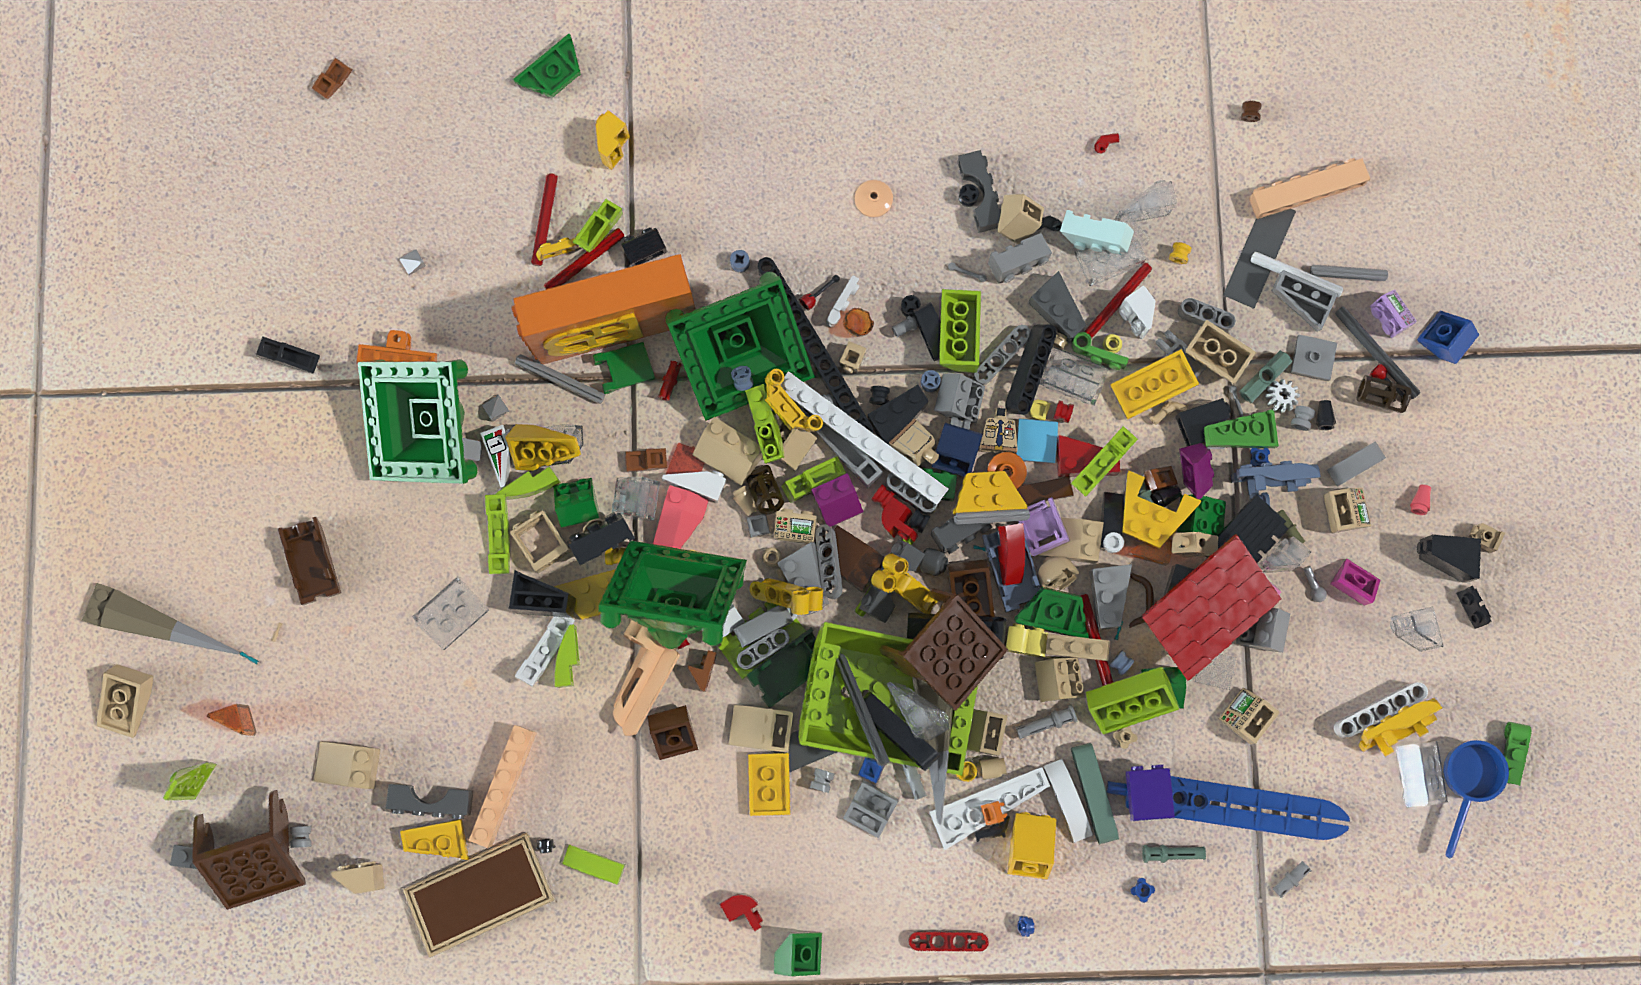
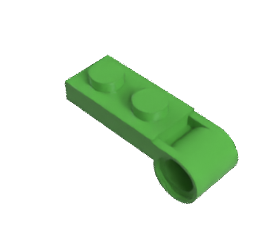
M1085 332L1078 333L1071 343L1074 352L1087 356L1093 363H1105L1114 370H1124L1129 358L1091 346V337ZM1077 340H1084L1086 342V346L1080 347L1077 344Z
M1514 722L1506 724L1504 731L1506 744L1503 755L1509 769L1507 783L1521 784L1532 732L1529 725Z

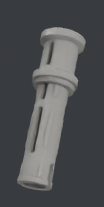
M1068 705L1066 709L1058 712L1054 710L1047 717L1015 728L1019 739L1049 728H1061L1066 723L1078 722L1073 706Z

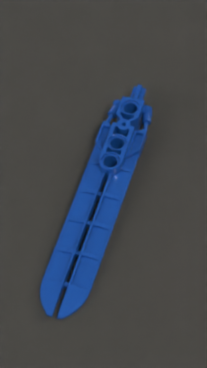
M1171 776L1172 795L1174 796L1176 792L1182 795L1180 803L1177 804L1173 800L1174 815L1178 819L1315 840L1334 839L1343 835L1349 829V826L1321 822L1322 818L1350 822V817L1341 807L1328 800ZM1108 781L1106 793L1125 796V807L1129 809L1127 783ZM1196 795L1202 798V804L1198 807L1193 802ZM1210 801L1226 803V806L1222 807L1209 804ZM1235 804L1255 807L1256 812L1230 808V806ZM1261 809L1286 812V816L1261 813ZM1291 813L1314 816L1317 819L1314 821L1291 817Z

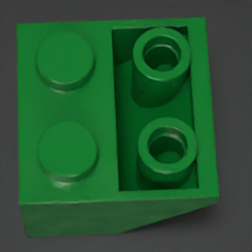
M592 478L579 479L578 481L553 486L555 511L560 527L599 518V508Z

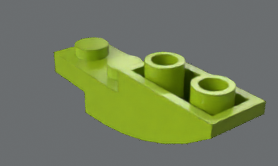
M762 384L745 390L765 464L784 458L783 443L776 413L765 401L767 398L766 385Z

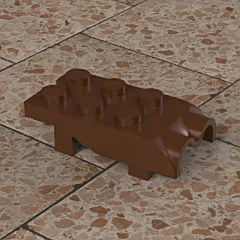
M313 517V520L298 523L290 528H278L287 564L293 577L294 588L297 589L300 603L303 606L316 602V597L326 595L329 598L341 594L326 537L317 517Z

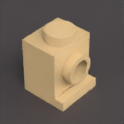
M849 341L840 360L839 366H842V370L849 374H852L853 371L858 373L867 353V348ZM855 358L856 362L851 363L849 362V359Z
M1484 523L1474 525L1469 533L1471 538H1480L1481 549L1489 553L1498 550L1505 535L1504 532H1500Z

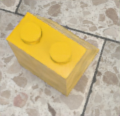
M1027 812L1015 814L1007 874L1048 880L1054 865L1056 818H1051L1048 815L1035 816Z

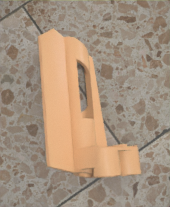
M631 620L624 632V637L640 645L641 648L613 705L614 719L622 727L625 736L638 733L680 657V654L675 649H668L662 646L649 633L648 628ZM636 678H640L624 706L623 702Z

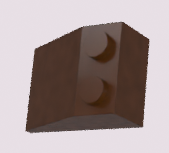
M837 525L834 531L841 577L862 592L872 579L873 574L883 564L884 556ZM827 548L824 551V557L831 555V548ZM833 566L828 567L834 572Z
M987 559L948 564L951 593L957 594L977 616L995 617Z

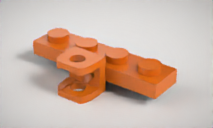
M390 330L387 336L386 347L359 344L356 363L380 359L385 361H437V354L410 350L411 335L405 331Z

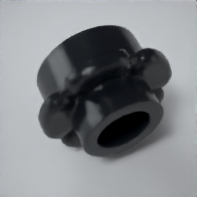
M553 839L537 840V847L535 848L537 850L540 849V853H550L556 845H554Z

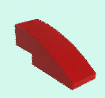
M1023 523L998 526L1001 546H997L1002 584L1007 586L1022 583L1025 566Z

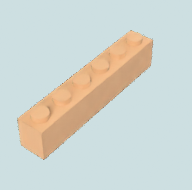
M1352 158L1345 161L1342 165L1337 166V164H1333L1320 172L1319 169L1313 170L1304 177H1301V175L1294 176L1285 183L1278 181L1273 183L1272 187H1259L1253 191L1249 200L1256 218L1259 219L1365 186L1370 181V177L1363 158L1358 160Z
M514 725L469 838L470 842L486 848L493 846L537 732Z

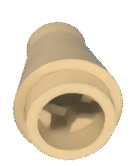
M746 485L732 492L734 495L733 499L747 516L757 511L751 491Z

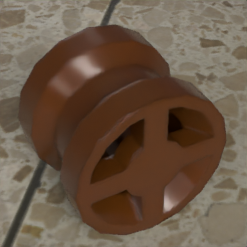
M1258 101L1243 102L1242 109L1244 111L1241 114V120L1245 122L1260 121L1261 115L1259 110H1261L1262 104Z

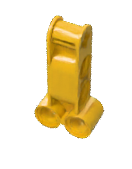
M895 554L886 555L883 559L884 569L883 571L878 570L873 574L871 579L872 585L887 593L895 591L922 613L930 614L938 602L930 597V590L907 573L909 564L906 559Z
M766 578L761 582L753 581L750 584V594L753 598L790 608L793 614L805 615L809 614V611H820L823 609V588H805L772 578Z

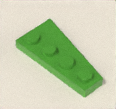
M1273 409L1204 427L1206 447L1271 449L1279 447Z

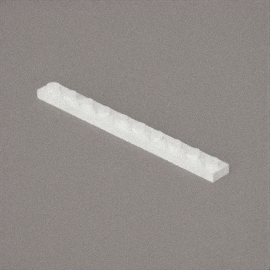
M789 371L785 375L781 387L793 401L812 415H819L823 423L933 504L937 505L948 491L947 487Z

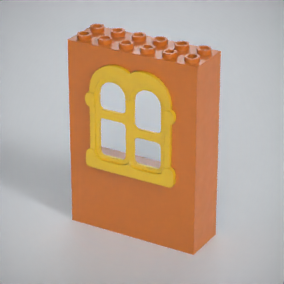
M681 254L513 298L514 305L511 306L513 315L519 323L516 325L519 337L525 342L526 347L528 346L535 360H539L543 365L670 331L665 320L666 314L669 311L680 309L686 314L696 310Z

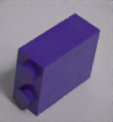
M1161 764L1151 765L1149 770H1143V766L1131 767V771H1126L1130 821L1175 818L1170 768H1164V765Z

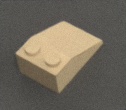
M1061 518L1070 541L1037 555L1044 557H1066L1070 561L1096 564L1099 561L1104 522ZM1055 535L1040 541L1039 545L1041 547L1057 540Z
M119 664L104 672L97 726L134 738L151 695L154 676Z
M320 741L314 782L374 789L381 749Z

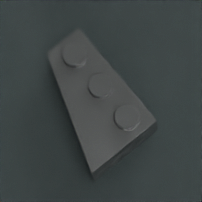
M1059 271L1031 296L1029 304L1050 325H1053L1058 333L1066 336V341L1069 344L1086 327V323Z
M951 518L939 528L937 526L932 529L930 535L941 551L951 554L959 549L958 545L962 542L967 544L976 538L975 534L981 531L983 534L993 528L991 524L994 522L957 525L954 518Z

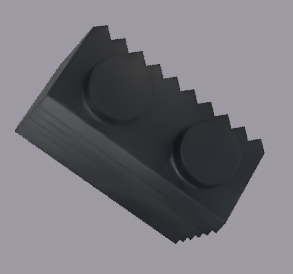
M647 228L641 232V235L627 237L624 243L621 244L632 267L649 262L667 253L666 246L657 228Z

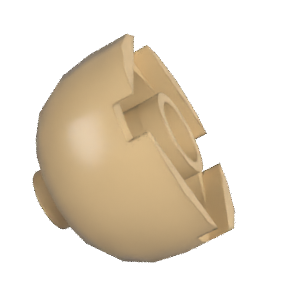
M1050 556L1044 559L1043 564L1039 568L1038 581L1041 588L1056 589L1059 587V591H1061L1077 579L1075 574L1079 575V572L1075 565L1066 557Z

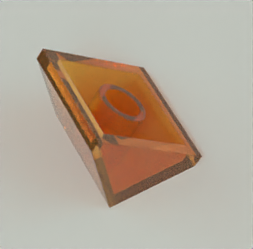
M234 704L210 712L207 715L208 718L241 735L255 736L257 733L249 705Z

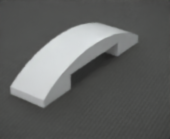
M553 617L547 626L546 632L528 659H525L515 677L533 686L558 652L565 632L569 625L574 624L575 620L567 617Z
M1060 759L1043 766L1067 822L1066 825L1073 842L1075 843L1092 836L1093 834L1084 808L1063 760Z

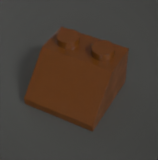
M686 705L647 716L649 731L659 760L698 750Z

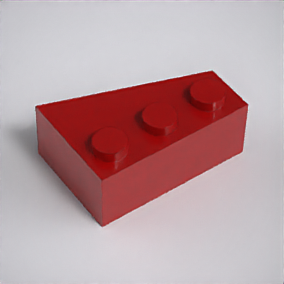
M1058 435L1056 448L1058 477H1077L1103 447ZM1120 460L1105 476H1117L1120 473Z

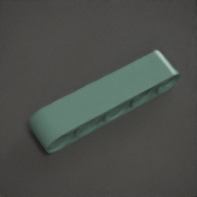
M1091 742L1072 747V757L1097 842L1100 845L1118 840V830L1094 748Z

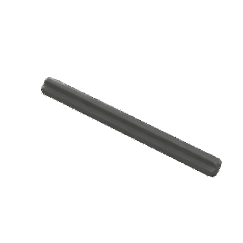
M1341 307L1335 312V315L1377 362L1387 369V373L1395 382L1411 388V399L1416 398L1421 393L1420 390L1345 307Z
M839 654L835 662L875 759L879 766H884L889 763L887 753L846 656Z

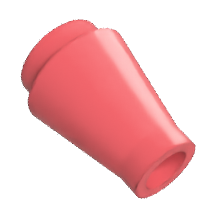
M1419 485V489L1410 504L1412 513L1426 515L1430 511V486Z

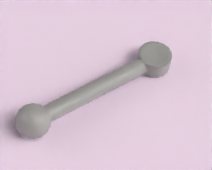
M955 263L948 265L950 271L956 270L978 278L981 282H985L987 279L985 275H978L959 268Z
M1231 386L1229 391L1233 394L1240 417H1243L1244 415L1236 393L1237 387Z

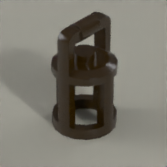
M1365 375L1358 388L1357 401L1394 412L1404 413L1409 405L1412 390L1408 386ZM1371 381L1386 385L1387 387L1385 390L1371 387ZM1396 388L1405 390L1400 408L1391 406L1392 402H1395L1397 399ZM1368 394L1382 398V403L1366 399Z
M764 465L754 469L746 481L758 511L761 514H773L779 511L784 505V499L771 467ZM772 498H776L779 500L775 506L772 501ZM766 501L769 508H763L761 506Z

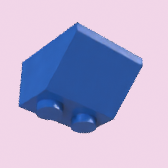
M1439 311L1417 341L1438 358L1457 364L1477 339L1479 333L1471 320Z

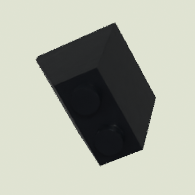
M1432 534L1420 539V542H1418L1417 553L1421 561L1462 583L1480 579V538Z

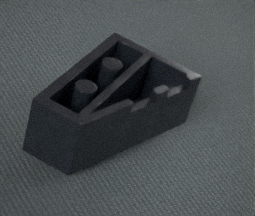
M916 385L869 413L867 418L877 436L889 445V442L927 407L928 399L920 386Z
M514 570L509 603L511 611L524 615L574 617L575 597Z

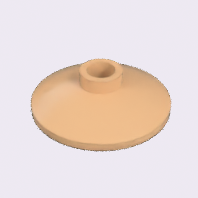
M869 180L862 183L855 193L857 209L868 217H880L886 214L893 203L891 189L879 180ZM871 194H876L878 197L872 199L870 196Z

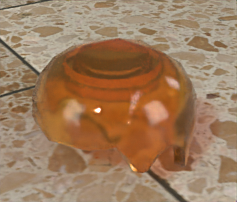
M852 308L845 313L843 326L845 331L851 336L863 337L872 331L874 321H872L868 311L861 308Z

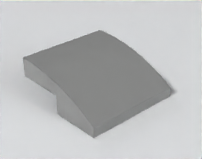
M863 780L843 819L879 838L899 799Z

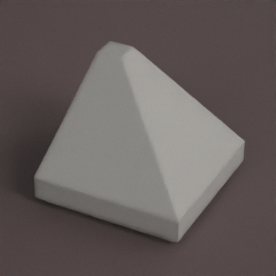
M416 249L399 258L408 275L426 266Z
M499 395L482 405L492 421L509 412Z

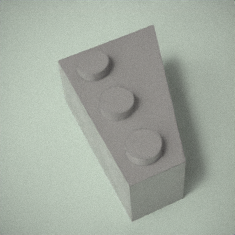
M1042 233L1022 240L1020 244L1014 247L1012 245L1005 248L1006 251L1000 254L997 251L992 252L988 265L998 284L1003 281L1008 283L1015 278V275L1019 273L1024 275L1032 270L1031 267L1037 264L1042 266L1048 263L1052 252Z
M810 542L778 562L780 569L790 584L805 588H822L816 542ZM823 594V607L829 604L828 597ZM809 611V614H813L817 611Z
M1132 564L1096 568L1089 571L1098 630L1115 629L1121 626Z

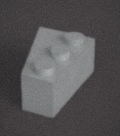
M1285 270L1279 273L1272 288V291L1317 332L1322 330L1338 293Z

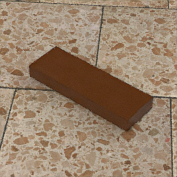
M1070 476L1023 485L1017 488L1026 505L1036 504L1043 500L1047 502L1048 498L1051 497L1053 500L1074 496Z

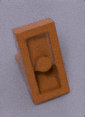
M1172 466L1151 469L1144 472L1145 475H1143L1145 477V485L1148 490H1151V493H1154L1155 490L1178 484Z
M709 650L707 654H703L701 666H704L703 670L687 665L700 690L703 692L707 691L717 656L716 652Z

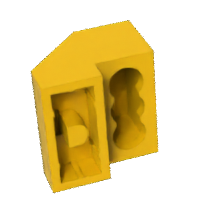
M607 110L596 121L598 152L602 163L612 170L624 156L621 147L630 136L626 123Z

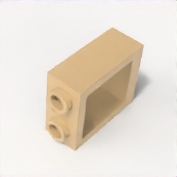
M544 510L532 513L529 516V520L524 523H517L510 532L538 574L572 552ZM544 520L560 543V546L536 561L520 536Z

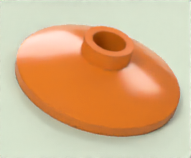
M1003 452L994 456L989 462L987 472L1008 469L1010 472L1008 477L1016 489L1024 483L1027 469L1024 461L1018 455L1011 452Z

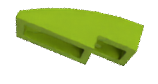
M605 199L597 212L594 211L573 243L590 253L606 237L623 215L622 208Z
M836 456L785 481L781 487L789 502L792 503L812 493L811 489L845 475L846 472Z
M549 466L534 477L528 471L496 494H506V500L526 498L551 489L561 482Z
M574 624L569 625L559 647L555 667V687L557 688L574 686L572 666L580 665L577 627Z
M570 844L562 863L616 885L620 883L626 865Z

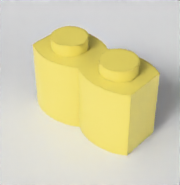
M1017 623L1007 627L1005 640L1007 652L1041 658L1045 657L1049 633L1044 632V629L1032 627V630L1024 628L1025 625Z

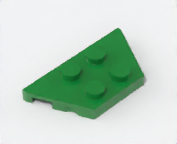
M567 34L513 79L517 85L550 98L557 95L581 75L571 35Z
M1042 587L1014 618L1015 623L1088 638L1085 625L1086 618L1083 613V601L1080 595Z

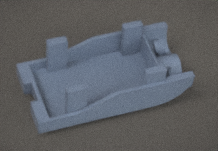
M1292 461L1280 462V465H1272L1271 462L1262 463L1259 467H1253L1252 464L1242 465L1239 469H1236V473L1230 475L1231 483L1247 482L1248 496L1252 493L1259 495V491L1266 490V486H1287V492L1298 491V487L1310 484L1311 478L1321 477L1318 464H1292Z
M999 531L989 535H982L985 551L1005 612L1019 609V604L1030 601L1041 589L1026 540L1023 581L1019 584L1003 586L997 546H1001Z

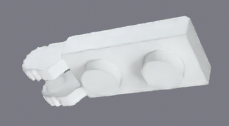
M853 275L831 310L826 320V324L829 327L837 325L841 318L840 311L845 312L850 303L847 301L850 294L854 296L860 287L857 284L859 278Z

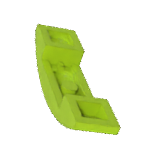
M1123 426L1071 484L1086 497L1138 439Z
M506 494L485 495L489 537V574H507L510 572V534Z

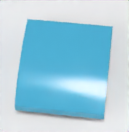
M1019 418L1017 430L1018 450L1016 455L1024 461L1055 463L1058 421Z

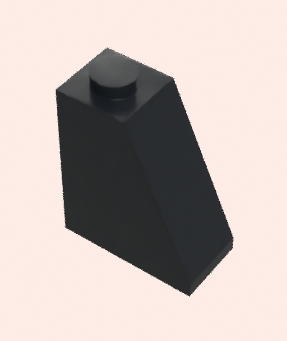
M1223 398L1186 410L1176 416L1186 446L1203 443L1205 441L1204 427L1224 422L1230 417V406Z

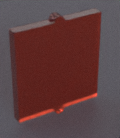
M678 443L666 475L702 472L705 463L693 456L694 446L689 447Z

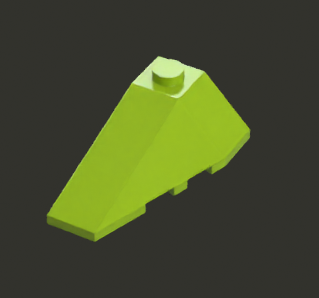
M206 762L180 769L178 772L176 771L169 780L171 783L163 799L195 800L217 764Z

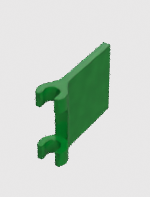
M644 342L593 355L595 366L607 362L613 381L602 384L604 394L655 379Z

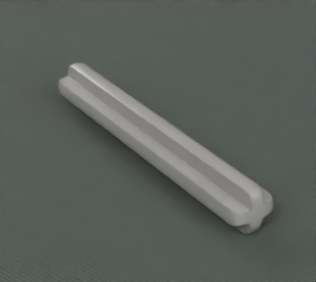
M1314 264L1310 268V274L1320 277L1386 281L1388 279V271L1381 269Z
M1028 509L963 512L954 515V521L957 525L1024 521L1030 518Z

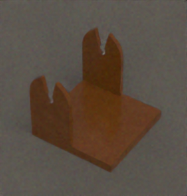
M931 588L929 591L930 597L944 603L941 604V609L903 652L882 645L879 651L882 655L893 659L891 664L902 673L927 682L949 707L956 711L1008 649L957 594Z
M273 790L269 793V832L214 849V837L210 823H205L204 827L203 814H198L194 817L192 863L227 910L305 885V877L289 854L288 813L284 799L279 800L278 790Z

